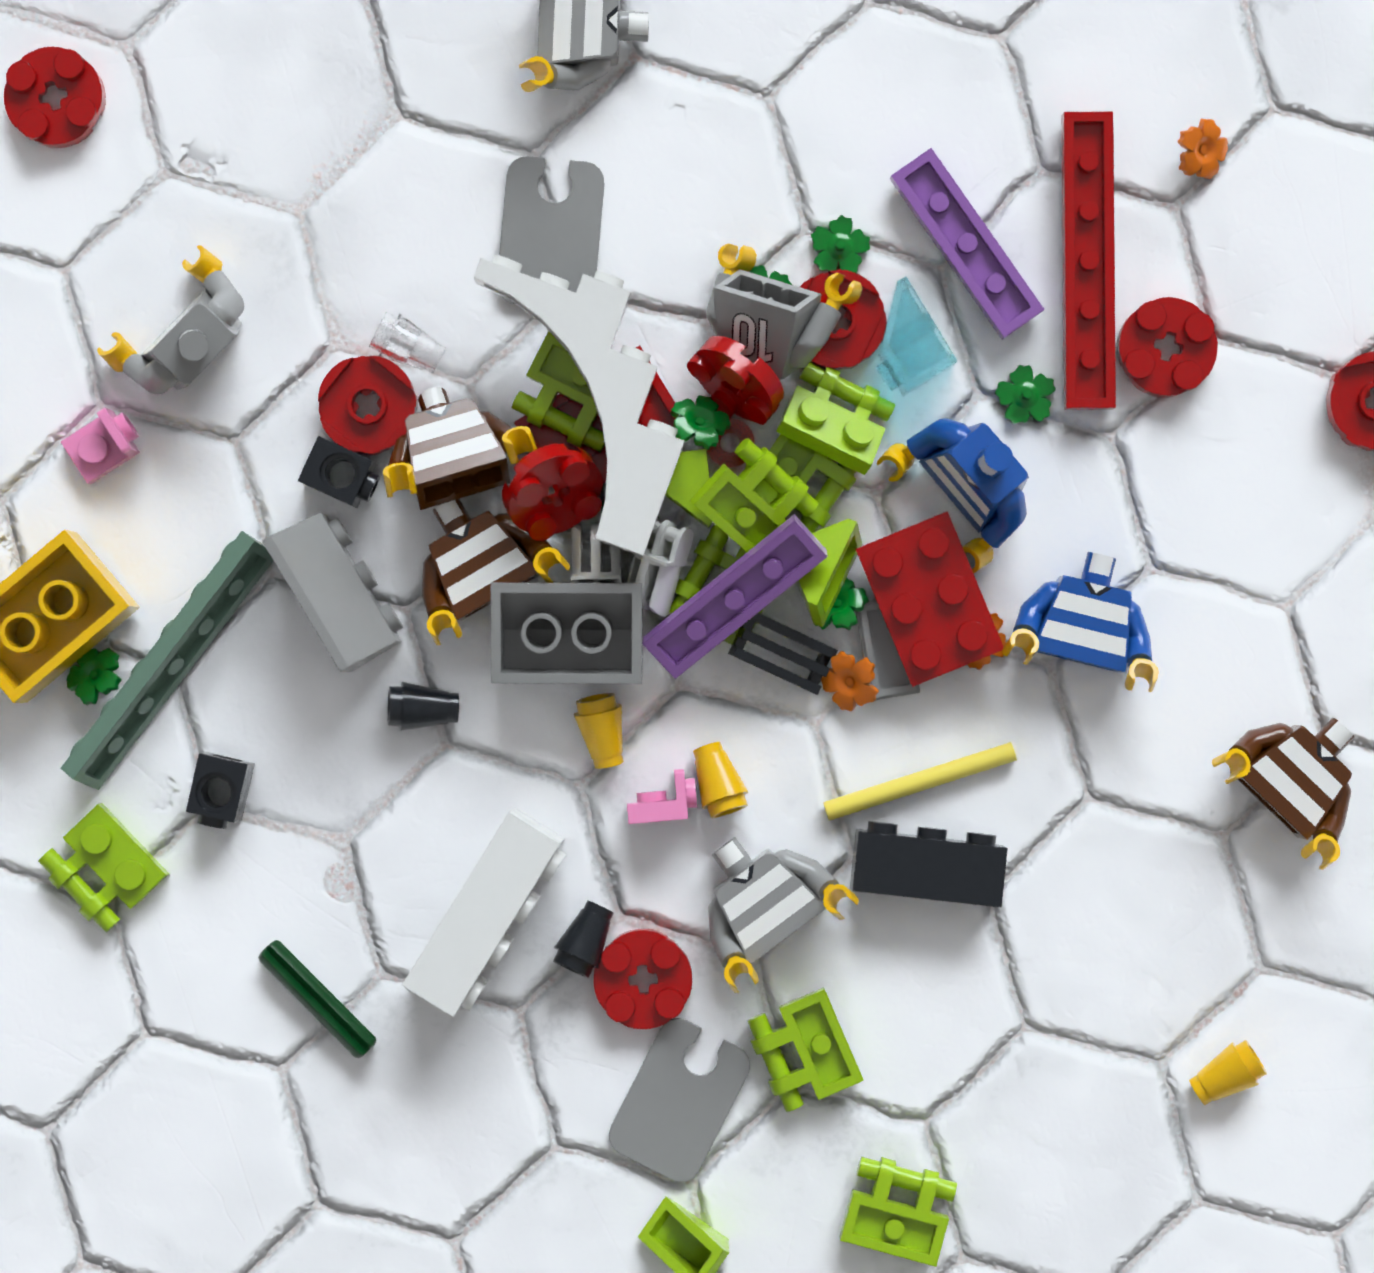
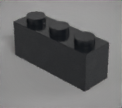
M868 821L867 830L856 829L850 878V889L852 891L1002 907L1008 848L1004 845L996 844L997 835L967 832L966 841L946 839L947 830L931 827H917V835L897 833L898 824Z

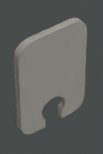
M520 157L511 163L506 175L499 256L522 264L520 272L539 279L541 273L545 272L563 278L570 282L568 290L576 293L582 275L585 274L594 278L597 270L605 187L604 175L601 169L593 163L569 160L568 176L572 182L571 193L562 202L551 203L543 199L538 190L539 181L545 171V158ZM502 296V298H504L507 302L515 304L510 299H507Z
M681 1018L671 1019L660 1028L611 1125L609 1140L613 1149L623 1156L673 1181L688 1182L700 1171L748 1076L750 1061L743 1049L724 1039L717 1052L718 1061L715 1068L703 1075L692 1073L684 1064V1053L691 1044L696 1042L702 1028Z

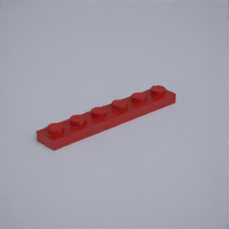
M1113 111L1063 112L1061 115L1064 410H1113L1116 408Z

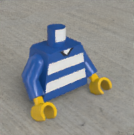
M943 418L909 438L907 446L900 443L892 444L877 460L876 464L878 466L885 460L894 462L898 469L888 480L895 482L910 469L914 463V458L920 460L919 463L976 531L978 533L981 532L982 538H974L962 546L965 554L969 552L974 557L975 566L972 568V571L976 573L992 561L994 555L992 547L999 548L1024 522L1027 508L1025 494L1022 490L1029 476L1027 471L1013 456L1010 447L1002 443L988 425L982 422L968 427L964 423Z
M1087 552L1081 579L1063 575L1059 576L1056 581L1045 582L1021 605L1013 633L1002 651L1003 655L1008 657L1014 646L1020 647L1026 654V658L1023 661L1025 665L1029 664L1036 652L1118 673L1125 672L1128 665L1129 670L1124 685L1129 691L1133 690L1135 677H1141L1147 680L1149 684L1148 691L1152 692L1159 675L1158 667L1152 662L1151 638L1140 606L1132 601V592L1110 586L1116 558L1094 552Z

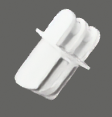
M657 517L643 557L634 555L627 583H642L643 609L651 610V612L663 617L669 614L682 566L693 565L692 562L687 561L694 537L692 529L682 527L680 530L676 529L674 522L665 520L661 523Z
M578 523L571 528V583H579V581H593V583L615 581V583H622L621 549L610 545L611 572H602V542L595 539L599 523H591V572H582V525Z

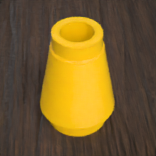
M601 693L577 700L578 712L573 715L591 759H593L594 767L596 769H603L622 764L624 762L622 756V704L616 703L615 694Z
M721 742L710 743L695 749L693 754L702 809H708L710 818L714 819L746 808L748 804L745 795L749 792L727 753L723 750Z
M1244 1040L1238 1045H1235L1233 1042L1230 1043L1201 1069L1196 1076L1189 1079V1082L1201 1102L1207 1105L1212 1101H1217L1259 1085L1258 1079L1267 1075V1072L1247 1040Z

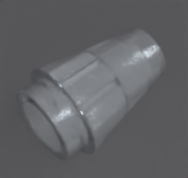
M387 311L368 346L378 351V356L426 370L432 374L446 349L445 346L437 343L435 339L401 313L396 317Z

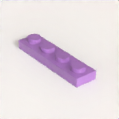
M932 148L890 176V181L1002 340L1045 310Z
M794 514L643 636V646L676 679L828 557L827 549Z

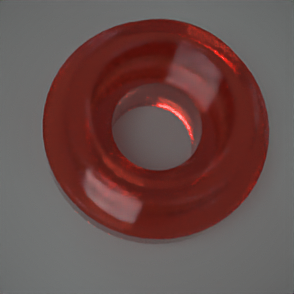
M729 418L730 428L725 430L724 435H718V445L711 447L707 450V453L716 464L722 466L724 463L728 468L741 466L745 462L735 452L729 453L724 451L720 445L721 439L728 434L735 435L740 443L744 439L749 438L755 444L752 430L746 423L735 418Z

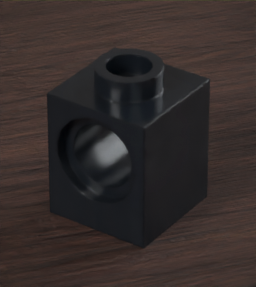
M318 436L298 482L358 509L361 500L369 502L379 483L380 475L374 473L378 464L373 460ZM342 461L351 462L355 469L354 480L347 487L336 488L330 479L332 468Z
M210 752L199 753L186 812L198 814L197 823L220 829H226L228 821L233 823L241 821L255 763ZM215 778L225 780L231 788L230 800L224 806L213 803L208 795V787Z

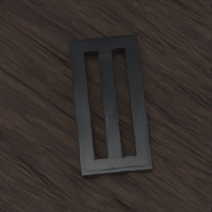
M757 613L739 628L728 654L818 695L822 687L819 685L822 676H827L830 670L827 665L831 657L836 656L838 650ZM757 623L818 652L816 661L752 632L754 624ZM749 641L811 670L808 678L805 679L743 650L746 642Z

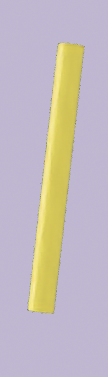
M1009 742L825 801L823 805L828 820L831 821L1017 761L1012 743Z

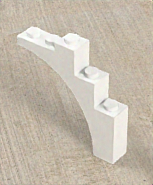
M494 255L492 262L480 258L473 276L475 283L510 299L541 322L569 353L586 381L602 423L607 457L605 503L595 539L643 557L685 441L676 438L678 429L653 419L649 420L647 427L638 424L658 366L649 363L651 358L649 353L637 348L623 345L621 352L612 349L630 299L631 291L622 288L624 284L623 279L596 270L594 278L585 274L582 275L575 293L568 290L570 282L558 276L542 272L540 278L537 279L521 273L523 265L509 258Z

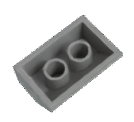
M318 513L262 540L340 672H352L402 642L397 634V631L403 628L400 619L388 602L382 606L371 590L378 583L364 560L358 563L354 562L346 546L353 543L352 539L338 517L330 521L327 515Z
M491 582V683L642 684V583Z

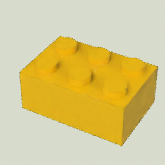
M64 529L0 583V688L13 703H28L140 608L77 532Z

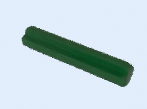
M279 940L272 941L261 951L258 956L259 961L355 1058L363 1057L375 1045V1036Z

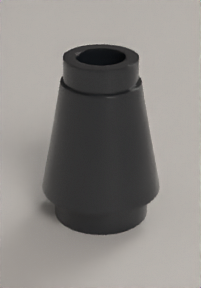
M401 682V686H389L387 703L388 726H399L400 731L458 723L459 693H449L448 691L407 682Z
M587 900L584 908L581 909L554 946V949L558 951L553 962L574 973L589 978L593 968H599L611 923L610 920L614 913L601 905Z

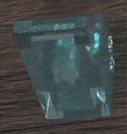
M906 276L897 281L894 287L887 315L886 328L878 352V357L882 363L876 366L880 377L888 389L893 391L898 388L903 397L949 370L958 362Z

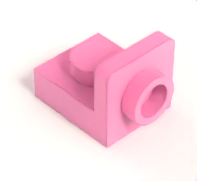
M103 408L97 412L98 418L61 441L66 452L88 484H93L141 453L133 442L139 437V434L123 412L116 415L114 411Z
M684 769L674 770L676 799L667 800L666 790L636 793L637 803L627 804L628 824L688 819V808H697L695 778L685 779Z

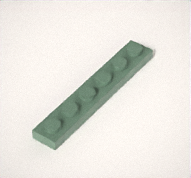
M241 531L236 539L224 548L217 564L207 577L195 586L188 602L175 619L166 624L159 640L146 657L134 666L130 678L117 695L104 705L100 717L88 733L76 742L71 749L70 756L60 768L71 779L96 790L101 788L274 561L263 543Z

